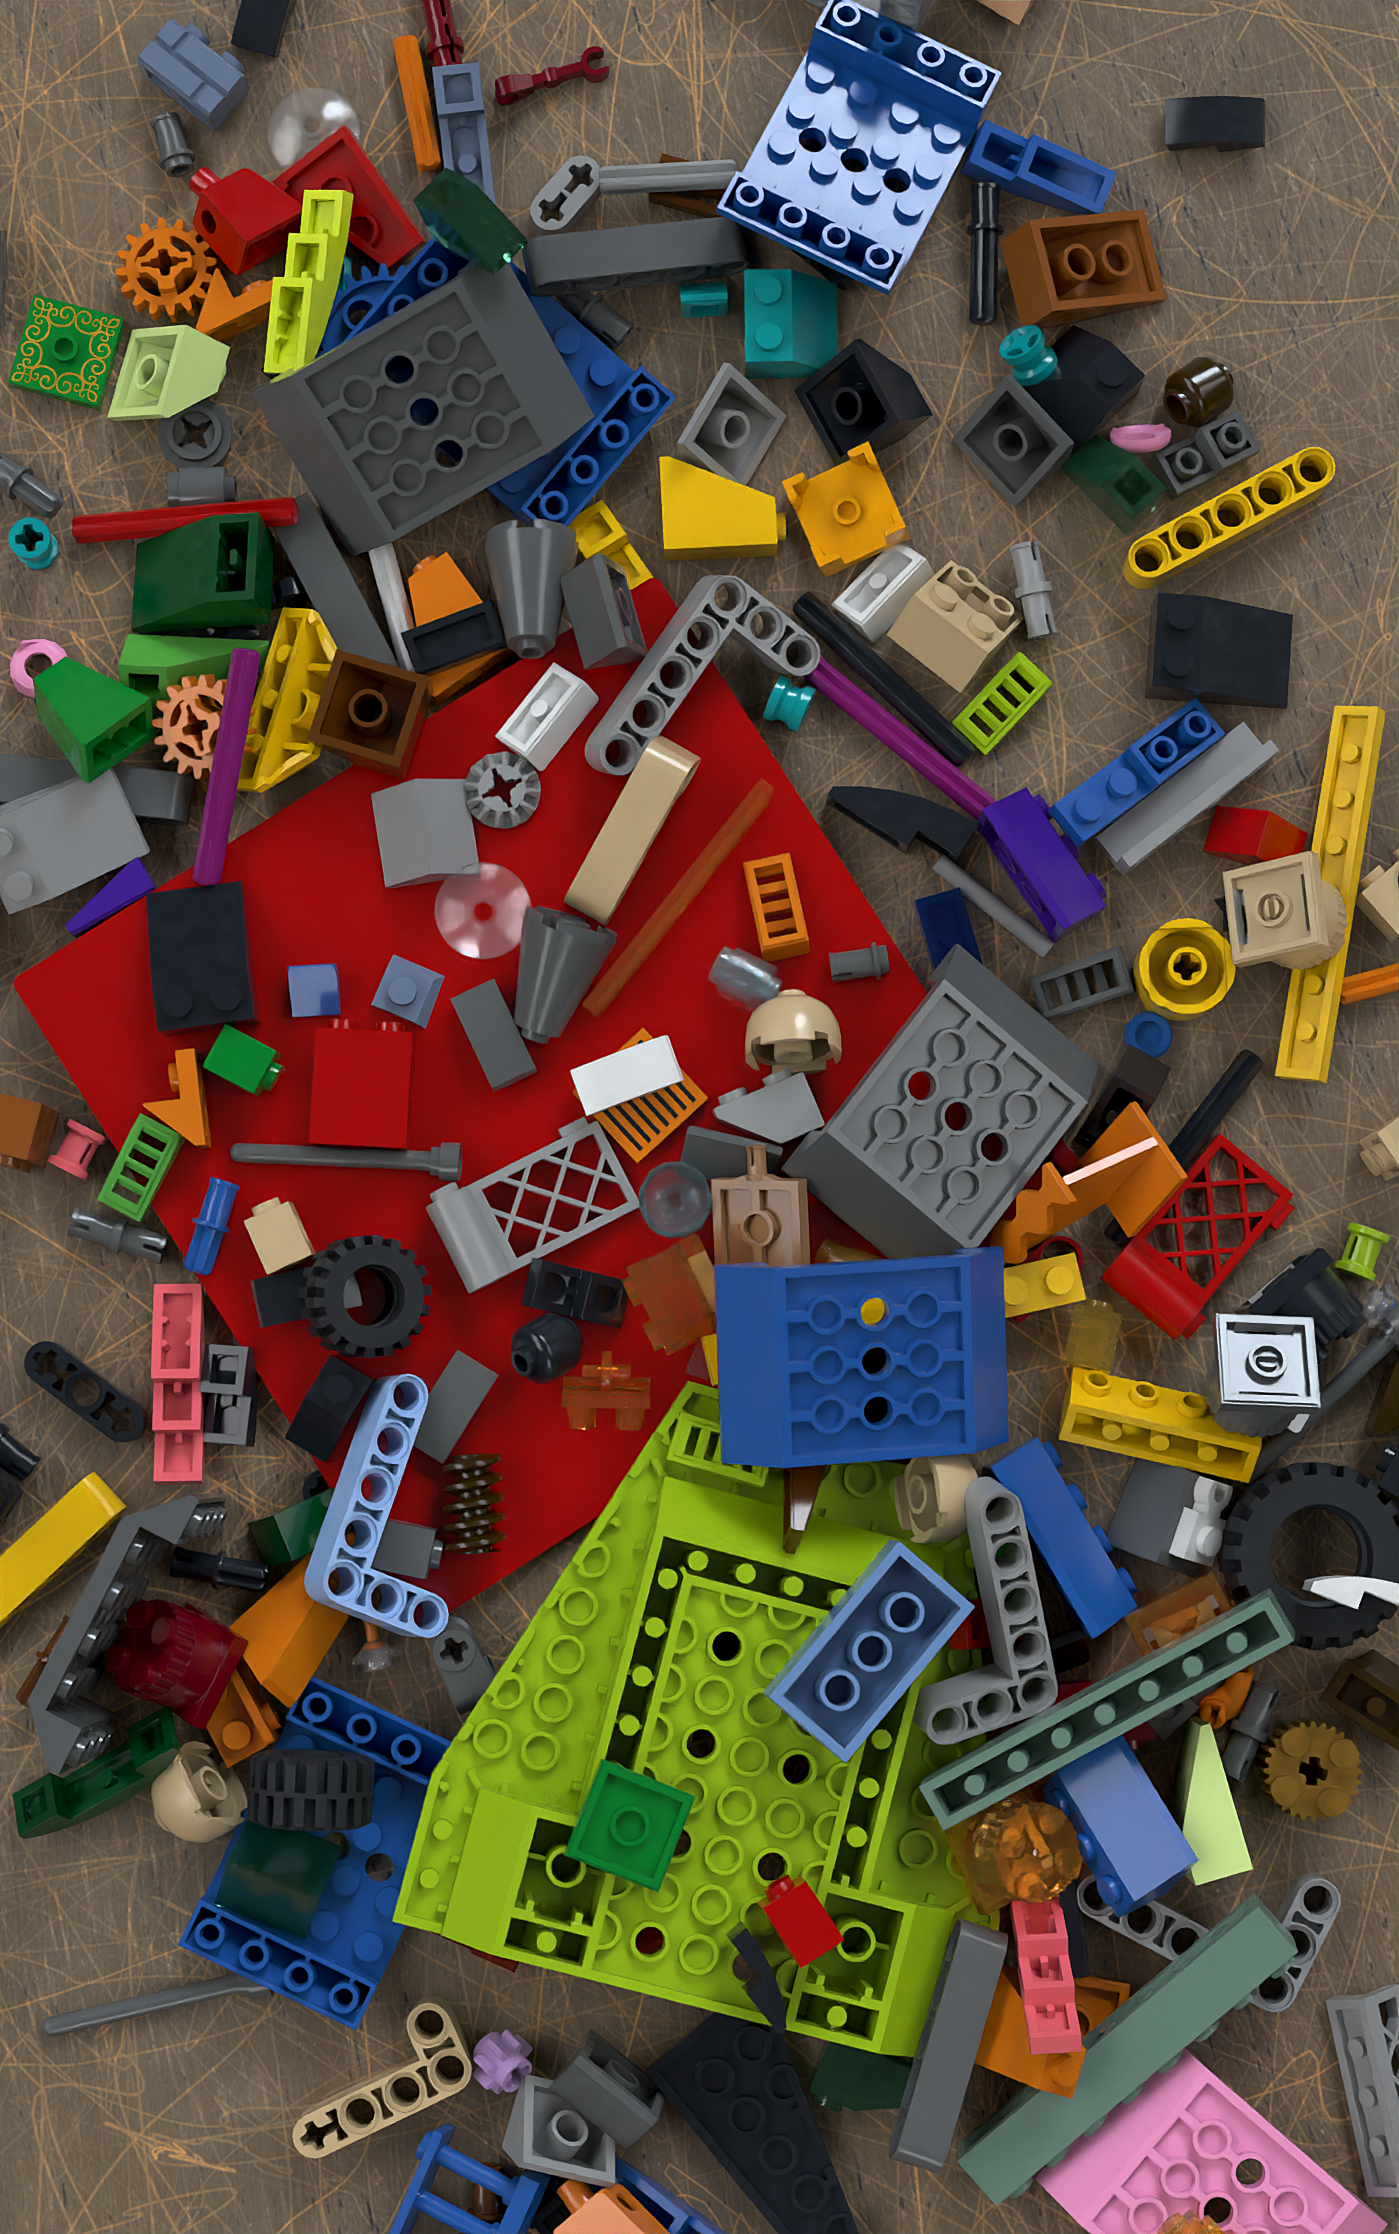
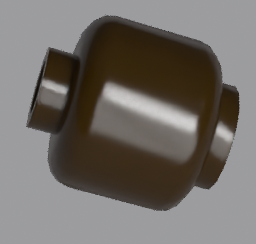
M1195 358L1167 378L1163 396V404L1167 413L1179 424L1196 428L1202 427L1230 408L1234 398L1232 374L1225 365L1211 358Z

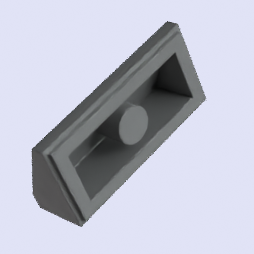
M688 1126L679 1164V1172L707 1180L719 1177L738 1178L748 1174L745 1146L765 1144L767 1145V1173L776 1176L783 1148H780L781 1146L748 1138L696 1126Z

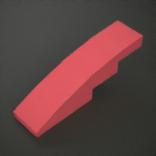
M154 1284L151 1380L154 1382L152 1431L155 1433L153 1482L156 1485L204 1484L205 1442H203L206 1418V1393L199 1392L205 1351L204 1290L202 1284Z
M1054 1878L1030 1879L1008 1892L1030 2053L1032 2055L1082 2051L1081 2031L1075 2006V1986L1068 1955V1935Z

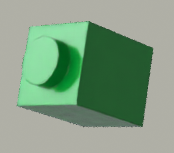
M227 1024L224 1025L202 1066L258 1097L263 1089L269 1092L273 1089L283 1070V1066L278 1064L282 1056L279 1052Z

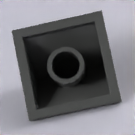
M1011 374L1001 381L952 439L1014 508L1019 506L1068 462L1074 446V442Z
M599 553L591 556L560 577L561 587L585 670L642 661L648 652L625 569Z
M1136 1457L1107 1533V1538L1111 1545L1195 1579L1200 1563L1170 1554L1169 1551L1184 1507L1193 1509L1195 1503L1194 1487L1201 1475L1178 1466Z
M590 2029L549 2087L626 2150L655 2124L665 2100V2095L646 2072L593 2029Z

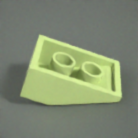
M1198 1716L1190 1717L1186 1722L1171 1809L1173 1819L1199 1860L1184 1875L1195 1885L1253 1869L1211 1724Z

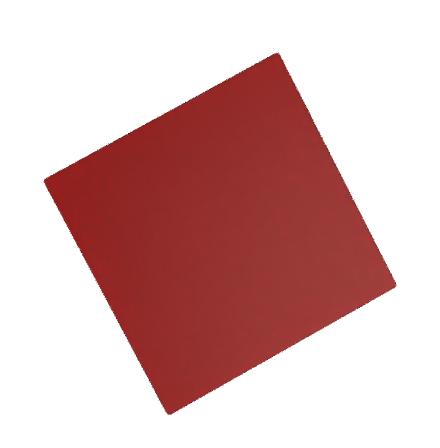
M650 578L630 590L647 652L650 651L678 611L672 598L660 580L656 578ZM573 627L557 636L554 648L545 652L543 657L537 659L522 658L425 719L405 780L354 764L227 844L219 884L242 881L261 1021V1024L232 1028L279 1052L282 1056L278 1064L283 1066V1070L270 1092L263 1089L258 1097L202 1067L212 1147L202 1149L186 1139L151 1203L186 1258L197 1224L192 1222L193 1217H199L210 1185V1178H217L240 1186L226 1226L230 1228V1232H224L212 1272L209 1275L194 1273L240 1346L253 1348L255 1369L290 1425L330 1355H337L338 1351L325 1349L320 1345L322 1341L320 1337H312L306 1329L311 1325L309 1319L260 1328L250 1281L271 1275H267L244 1223L245 1220L254 1217L251 1209L277 1197L281 1204L287 1201L293 1203L315 1254L318 1251L327 1250V1244L335 1240H343L346 1237L381 1235L383 1239L393 1238L401 1242V1249H411L417 1255L413 1262L415 1265H424L428 1275L421 1277L422 1284L431 1285L432 1295L424 1296L423 1304L431 1306L429 1316H421L419 1322L424 1325L420 1334L410 1335L411 1344L404 1349H394V1354L385 1357L357 1358L337 1356L377 1380L391 1375H416L427 1386L428 1395L457 1350L499 1375L450 1455L502 1454V1461L488 1466L490 1470L503 1474L502 1481L489 1486L490 1489L504 1494L502 1501L490 1506L491 1509L503 1512L505 1515L504 1520L491 1525V1528L505 1532L506 1538L492 1545L493 1548L502 1551L476 1554H452L445 1552L446 1545L458 1540V1536L444 1532V1526L457 1521V1516L443 1512V1506L456 1501L455 1496L442 1493L443 1486L455 1482V1477L441 1473V1467L454 1462V1458L450 1457V1455L442 1464L420 1449L412 1446L388 1518L438 1528L436 1540L445 1541L439 1570L430 1569L426 1579L384 1570L383 1572L386 1575L436 1594L446 1603L448 1613L599 1517L687 1381L718 1389V1385L712 1386L701 1341V1338L704 1336L716 1334V1312L712 1313L710 1311L706 1316L704 1315L699 1303L707 1301L693 1273L691 1272L687 1276L681 1265V1262L687 1263L688 1258L706 1251L714 1268L711 1180L682 1174L679 1172V1164L688 1126H696L769 1143L717 1122L712 1113L714 1108L721 1106L718 1097L741 1087H745L747 1094L765 1087L762 1079L772 1075V1065L759 1062L760 1071H758L746 1062V1032L752 1013L767 1000L777 997L779 992L795 989L801 990L806 996L818 999L827 1005L836 1017L841 1033V1060L837 1064L834 1058L826 1060V1070L804 1075L826 1125L927 995L920 981L712 660H710L659 734L701 758V762L688 786L675 801L611 919L605 926L563 902L633 772L631 771L625 775H613L593 769L586 760L585 745L592 732L642 662L638 661L585 670ZM689 628L687 639L693 648L699 643V640L692 629ZM553 662L586 682L598 696L599 700L543 771L534 768L539 777L541 796L539 804L531 817L518 826L500 829L483 824L471 813L481 874L386 889L371 794L413 779H466L471 766L475 765L486 754L507 751L517 755L499 741L495 735ZM669 662L665 663L660 671V679L664 686H668L674 677V670ZM642 701L638 702L633 709L632 717L637 726L647 716V709ZM615 740L611 741L605 750V757L609 764H613L620 754L619 745ZM496 771L493 773L495 788L489 791V794L484 796L483 799L489 796L491 798L499 796L503 802H506L508 808H511L510 791L516 787V784L522 781L505 783ZM790 853L809 938L810 952L804 955L764 962L743 863ZM193 865L151 893L207 885L193 880ZM783 873L759 878L756 881L757 885L760 886L783 881L785 876ZM788 893L760 898L761 904L787 899L789 895ZM146 896L18 975L14 980V988L118 1153H120L140 1113L174 1130L142 1104L180 1099V1092H172L169 1079V1063H176L175 1051L192 1048L198 1050L201 1053L203 1066L222 1029L173 1036H164L158 1032L151 983ZM526 905H530L534 909L536 905L581 917L586 919L585 923L590 925L589 930L597 932L598 926L602 925L616 932L618 936L614 947L559 1038L549 1037L548 1043L536 1042L521 1036L538 1072L494 1092L451 1002V998L494 979L514 1020L522 918ZM789 912L764 918L765 922L769 923L793 918V913ZM794 931V932H789V933H784V934L769 936V939H770V938H774V937H779V936L788 935V934H793V933H797V932ZM871 942H876V946L886 945L890 973L881 975V980H876V976L839 981L833 984L828 953L870 948ZM393 955L445 976L426 1029L371 1006ZM336 964L339 968L341 1015L293 1018L288 966ZM329 1019L357 1021V1029L376 1030V1022H396L405 1024V1032H413L416 1036L409 1150L431 1151L432 1146L440 1147L441 1142L462 1143V1172L460 1181H440L439 1176L430 1175V1170L246 1163L234 1161L230 1156V1149L236 1143L312 1146L308 1142L315 1027H328ZM516 1025L519 1033H521L522 1027ZM642 1028L653 1039L668 1035L679 1067L708 1097V1100L638 1164L599 1123L641 1207L540 1258L541 1260L631 1281L632 1285L621 1329L558 1314L570 1319L579 1328L583 1338L581 1359L574 1369L551 1383H535L520 1375L514 1369L511 1363L510 1347L512 1335L519 1327L542 1314L552 1313L521 1305L531 1263L469 1294L425 1209L433 1203L430 1194L453 1182H456L459 1189L466 1187L562 1138L558 1129L582 1117H585L588 1125L597 1121L593 1115L586 1116L582 1103L572 1093L576 1086L570 1070L616 1053ZM916 1072L909 1080V1092L915 1099L921 1100L925 1098L930 1090L929 1079L922 1072ZM956 1102L947 1107L945 1111V1121L950 1129L954 1131L959 1130L966 1121L964 1108ZM147 1133L142 1140L145 1144L162 1153L166 1147V1143ZM993 1133L985 1136L981 1143L982 1154L989 1161L997 1159L1002 1151V1143L999 1137ZM593 1135L574 1144L569 1162L596 1170L601 1151ZM807 1135L781 1145L780 1148L783 1149L776 1176L791 1178L781 1168ZM567 1148L551 1156L564 1160ZM138 1150L133 1156L134 1160L153 1170L158 1163L157 1160ZM543 1160L533 1164L526 1184L553 1192L561 1166ZM605 1161L601 1172L613 1176ZM128 1167L137 1183L146 1187L149 1178ZM1040 1167L1037 1168L1021 1190L1039 1191L1041 1189L1042 1170ZM567 1168L559 1194L586 1203L594 1177ZM525 1169L508 1178L521 1182ZM599 1179L591 1205L611 1211L627 1203L617 1184ZM498 1182L482 1191L491 1208L510 1214L519 1188ZM524 1190L516 1216L543 1225L551 1198ZM807 1192L810 1264L888 1259ZM1016 1197L999 1219L1013 1220L1016 1217ZM556 1200L548 1227L567 1233L576 1229L583 1209ZM589 1211L585 1224L601 1215ZM496 1217L500 1227L505 1232L508 1220ZM513 1222L508 1242L516 1258L535 1250L540 1234L539 1230ZM991 1230L977 1248L990 1247ZM546 1233L542 1245L558 1238V1236ZM309 1259L277 1274L312 1267L315 1262ZM359 1268L355 1272L363 1305L346 1310L356 1323L368 1326L383 1311L385 1289L380 1278L368 1268ZM397 1385L393 1393V1399L396 1406L400 1408L404 1401V1394ZM367 1397L327 1463L309 1453L330 1488L337 1485ZM383 1431L380 1432L377 1438L378 1449L382 1454L385 1453L388 1447V1439ZM365 1477L361 1483V1493L366 1500L369 1499L372 1493V1484L368 1477ZM420 1603L414 1609L413 1614L414 1621L418 1626L424 1617L423 1608Z

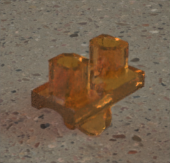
M602 1351V1365L583 1364L582 1377H563L562 1407H567L570 1428H595L597 1408H616L615 1428L621 1430H640L645 1409H650V1378H631V1365H612V1351Z

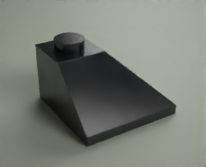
M1075 325L1051 346L1058 359L1053 372L1037 384L1021 385L1074 442L1071 451L1072 456L1139 393L1145 378V374L1112 342Z
M855 339L794 390L835 466L849 461L850 458L847 452L866 442H869L873 453L876 454L905 438L933 415L911 374L862 339Z

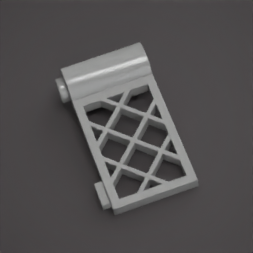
M582 1117L558 1129L562 1138L466 1187L459 1189L456 1182H453L430 1194L433 1203L425 1209L469 1294L530 1264L532 1258L540 1259L641 1207L598 1121L588 1125L585 1117ZM593 1135L601 1151L596 1170L569 1162L574 1144ZM567 1148L564 1160L551 1156ZM543 1160L561 1166L553 1192L526 1184L533 1164ZM605 1161L613 1176L601 1172ZM567 1168L594 1177L586 1203L559 1194ZM525 1169L521 1182L508 1178ZM599 1179L617 1184L627 1203L611 1211L591 1205ZM498 1182L519 1188L510 1214L491 1208L482 1190ZM524 1190L551 1198L543 1225L516 1216ZM556 1200L583 1209L576 1229L567 1233L548 1227ZM589 1211L601 1215L585 1224ZM496 1217L508 1220L505 1232H503ZM513 1222L540 1231L535 1250L519 1258H516L508 1242ZM546 1233L558 1236V1238L542 1245Z

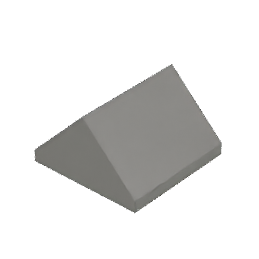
M724 362L677 442V460L746 486L787 415L730 363Z
M413 779L371 794L386 889L481 874L471 810L466 803L469 800L468 791L464 789L466 779Z
M525 2074L524 2078L521 2079V2085L517 2092L502 2143V2149L518 2167L612 2188L615 2184V2140L549 2088L553 2080Z

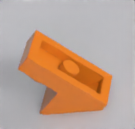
M217 267L196 325L197 331L222 343L269 320L273 279L268 282L265 280L255 281L247 285L241 291V295L233 298Z
M194 1048L176 1050V1063H169V1079L172 1092H180V1099L144 1103L142 1105L195 1146L202 1149L211 1148L201 1053Z

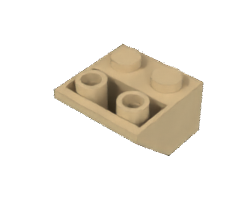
M950 560L912 596L887 633V636L961 693L982 672L1025 617L1018 613L1006 598L995 595L981 584L969 569L959 566Z

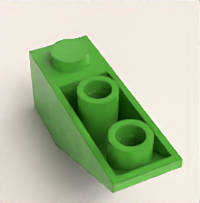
M127 634L118 663L119 681L121 684L150 697L152 707H157V701L171 700L166 688L170 685H180L182 687L183 677L196 676L199 680L200 675L213 674L215 683L218 680L227 679L234 648H246L259 652L261 656L259 665L264 668L270 650L269 641Z

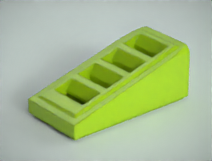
M1018 652L951 724L985 757L1051 690L1053 683L1024 654ZM1016 672L1034 689L1030 694L1012 678ZM1002 686L1021 703L1017 708H1014L998 692ZM988 700L1007 717L1003 723L984 706ZM974 714L980 717L994 731L990 737H987L970 720Z
M679 1413L666 1460L758 1489L764 1486L769 1467L752 1466L751 1472L742 1470L743 1465L732 1464L731 1467L723 1465V1462H721L720 1423ZM691 1428H696L700 1430L694 1454L690 1456L684 1454ZM712 1433L718 1435L719 1439L713 1459L708 1461L703 1458Z

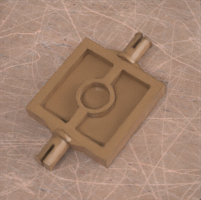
M746 1145L748 1174L738 1178L719 1177L711 1179L715 1265L764 1262L771 1267L810 1264L807 1178H780L773 1174H768L766 1163L767 1145Z

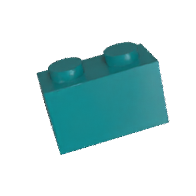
M793 269L744 270L745 378H810L838 354L837 284Z

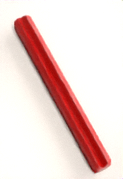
M281 497L77 515L72 519L71 530L73 537H75L78 543L160 536L212 515L259 512L268 527L289 526L298 523L299 507L295 498Z

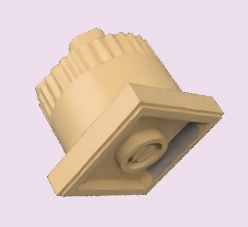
M1307 851L1223 872L1233 965L1242 968L1271 961L1292 970L1295 968L1303 970L1305 967L1310 969L1314 965H1320L1323 960L1336 956L1345 943L1344 929L1347 927L1345 921L1347 918V913L1345 912L1346 905L1343 904V898L1339 895L1338 890L1332 887L1329 882L1321 879L1317 853Z

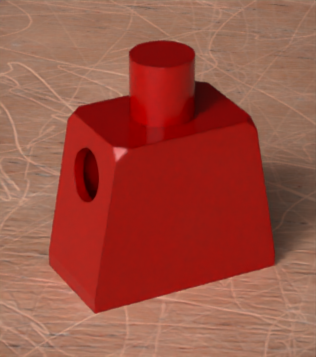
M202 167L193 175L189 182V189L199 197L193 218L194 229L236 276L287 249L289 233H300L303 204L251 169L242 168L221 179L208 167Z

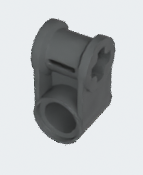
M450 1614L444 1630L437 1636L430 1637L433 1659L442 1675L449 1696L459 1714L462 1715L475 1707L497 1672L488 1655L484 1653L468 1621L459 1615ZM453 1637L456 1643L460 1642V1646L453 1649L449 1643L445 1644V1640Z

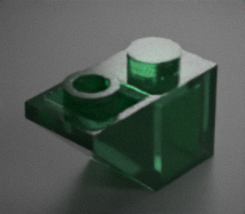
M447 167L412 199L434 241L493 275L508 264L528 244L525 236L477 184Z
M1097 435L1092 437L1061 467V470L1125 535L1133 530L1160 504L1167 490L1162 482L1134 454Z

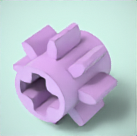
M505 2029L502 2034L491 2032L484 2036L474 2049L473 2060L479 2067L472 2073V2076L486 2090L491 2088L496 2094H500L502 2090L506 2092L516 2091L519 2089L521 2079L524 2078L525 2074L530 2075L532 2072V2064L525 2057L531 2053L533 2048L519 2034L513 2035L508 2029Z

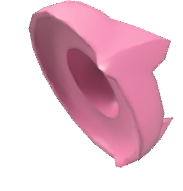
M1164 423L1159 425L1145 424L1120 428L1113 427L1110 433L1112 445L1119 452L1146 453L1160 450L1169 444L1171 438V429L1165 427Z
M46 639L22 640L19 643V648L13 653L10 662V677L16 690L34 699L33 679L26 672L27 662L33 656L45 655L51 659L52 665H54L65 656L68 657L65 650L56 642Z

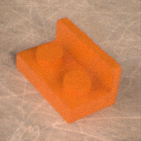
M245 1659L239 1661L206 1726L227 1768L278 1741L280 1734L277 1729L283 1726L273 1704L269 1700L263 1703L254 1686L260 1682Z

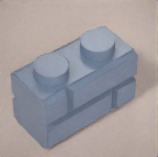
M170 19L158 32L156 39L152 40L138 56L137 62L143 76L211 130L217 131L230 116L231 111L235 110L248 95L249 87L244 75L246 69L230 53L224 51L220 56L209 48V39L193 24L188 23L184 28L174 19Z

